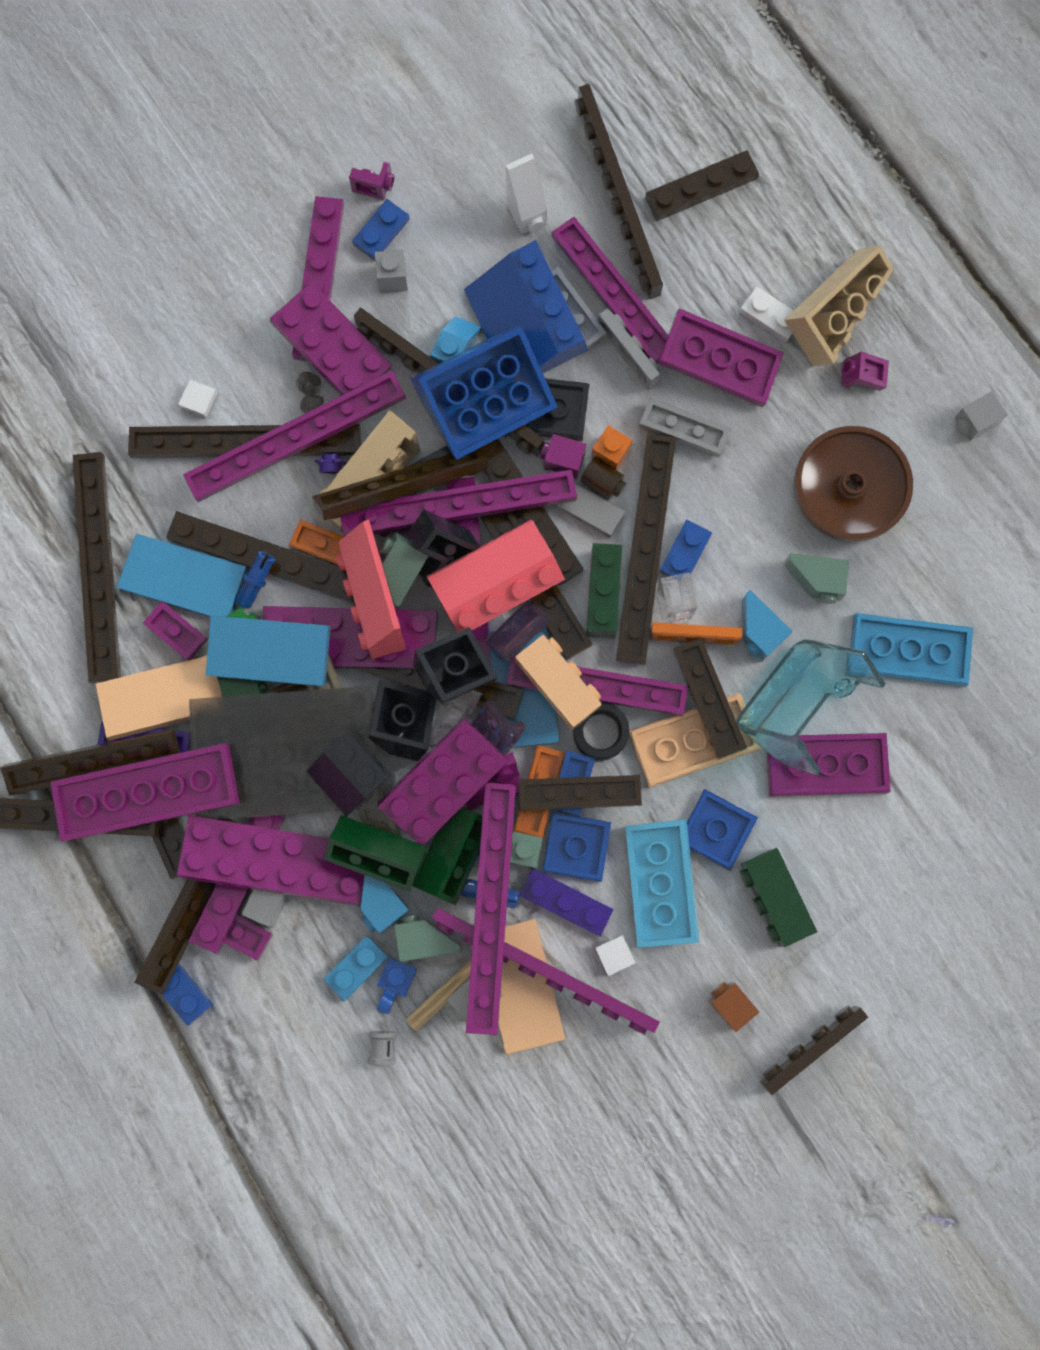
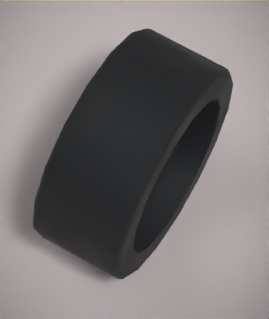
M605 702L601 703L602 705L598 710L573 729V740L577 749L583 755L595 758L596 761L609 760L617 756L625 748L630 735L629 722L625 714L616 706ZM595 715H607L618 726L619 734L616 742L606 749L594 748L584 738V725L589 718Z

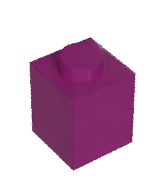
M553 434L550 443L545 442L540 459H544V470L549 471L551 469L555 472L572 470L573 478L577 479L585 456L586 443Z

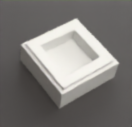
M190 379L178 405L184 410L207 418L218 392L214 388Z
M623 935L595 947L607 976L635 964V960Z

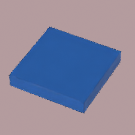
M704 789L687 821L690 850L731 871L758 817Z
M552 812L542 872L602 882L611 822Z

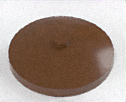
M843 426L823 433L806 448L796 467L794 492L802 514L818 531L840 541L862 542L885 534L904 516L913 495V474L904 452L889 437L867 427Z

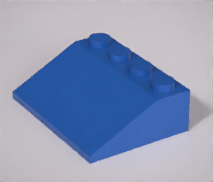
M536 240L509 253L464 289L487 339L511 327L522 326L542 373L588 351L585 339Z
M522 326L511 327L410 378L423 407L455 460L557 408V404Z

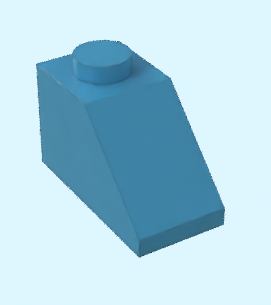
M455 316L442 329L430 357L440 364L473 347L481 331V326Z
M749 590L742 599V641L746 643L744 647L751 656L756 659L760 657L764 661L793 631Z
M366 875L364 876L360 910L365 916L361 920L372 933L377 930L379 934H382L411 910L390 884Z

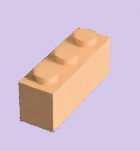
M543 634L515 657V663L568 727L573 730L602 705L599 701L601 695L592 684L586 686L580 679L582 673L574 662L569 661L567 663L560 655L563 652L560 645L552 637L548 640Z

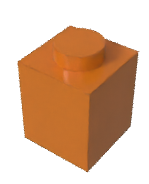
M608 425L592 448L591 459L596 457L618 470L630 453L633 440Z

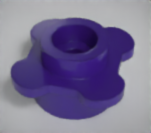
M323 454L322 459L315 460V463L319 465V473L337 474L342 469V465H346V461L339 459L338 454Z

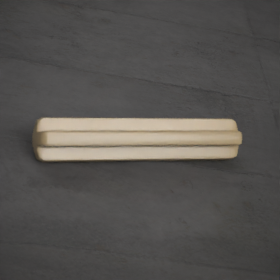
M471 960L461 967L407 1018L406 1021L413 1030L418 1031L448 1003L447 999L470 978Z

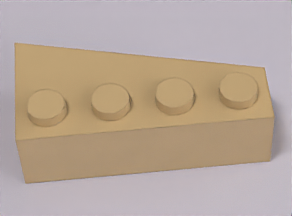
M880 245L858 249L784 319L813 366L831 365L836 362L839 357L837 353L842 345L848 343L852 336V329L867 313L865 309L869 302L877 297L894 270Z
M389 410L348 463L337 473L328 488H324L319 494L405 468L420 451L416 431ZM341 517L327 519V521L343 533Z

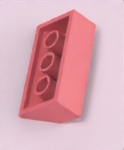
M366 520L338 542L341 553H337L336 558L340 571L346 570L348 579L343 580L347 596H353L356 604L350 608L355 624L361 623L363 629L362 633H358L362 650H369L371 659L406 650V646L369 520Z
M532 520L525 522L426 576L456 632L468 627L472 631L565 580L554 555Z

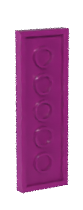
M263 606L262 620L330 626L328 653L334 668L358 667L415 670L413 666L415 650L437 641L439 613L437 610L395 609L406 650L371 659L369 650H362L358 633H362L363 629L361 623L355 624L351 608Z
M227 743L50 782L60 842L240 804L230 748Z
M188 815L177 878L361 906L365 875L323 860L329 838Z

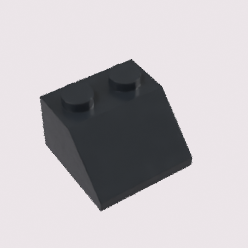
M470 627L415 650L413 666L426 690L441 704L497 680L494 670Z
M379 680L368 738L389 755L418 762L428 751L437 699L428 692Z
M352 730L343 733L306 770V773L346 817L392 777L391 773Z

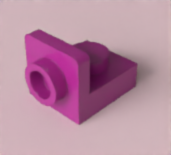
M385 161L379 175L369 169L359 170L352 168L349 176L352 192L384 200L386 192L392 190L395 175L391 172L390 163Z
M862 351L848 357L843 361L841 368V385L849 387L857 383L878 391L887 388L889 361Z

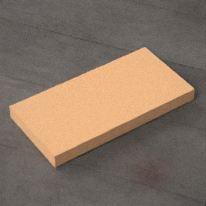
M207 656L97 683L96 689L107 740L111 741L226 711L217 676H206Z
M741 693L726 698L747 749L720 760L715 755L697 708L684 712L683 716L674 715L629 731V736L648 788L761 749Z
M536 919L505 926L504 942L547 963ZM511 959L508 960L507 964L503 962L501 994L503 996L500 998L498 1020L506 1055L566 1040L554 990L545 984L548 978L538 973L533 978L517 970L520 964Z

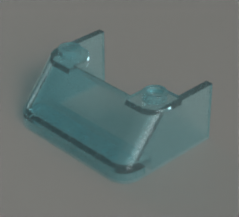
M809 639L801 640L794 644L740 712L736 722L746 736L782 764L818 775L821 770L807 751L803 740L797 738L828 696L834 698L847 697L853 693L859 683L883 688L886 683L865 651Z

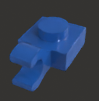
M391 957L388 958L377 986L385 989L377 1010L389 1014L397 994L403 997L407 996L417 968Z

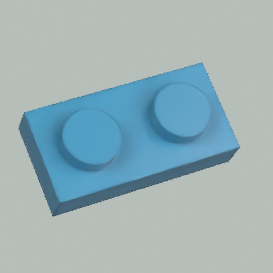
M366 935L323 980L346 1001L389 956Z

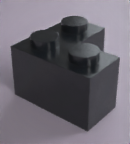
M425 509L408 531L418 551L428 555L419 575L425 585L431 588L432 586L426 576L480 547L470 530Z

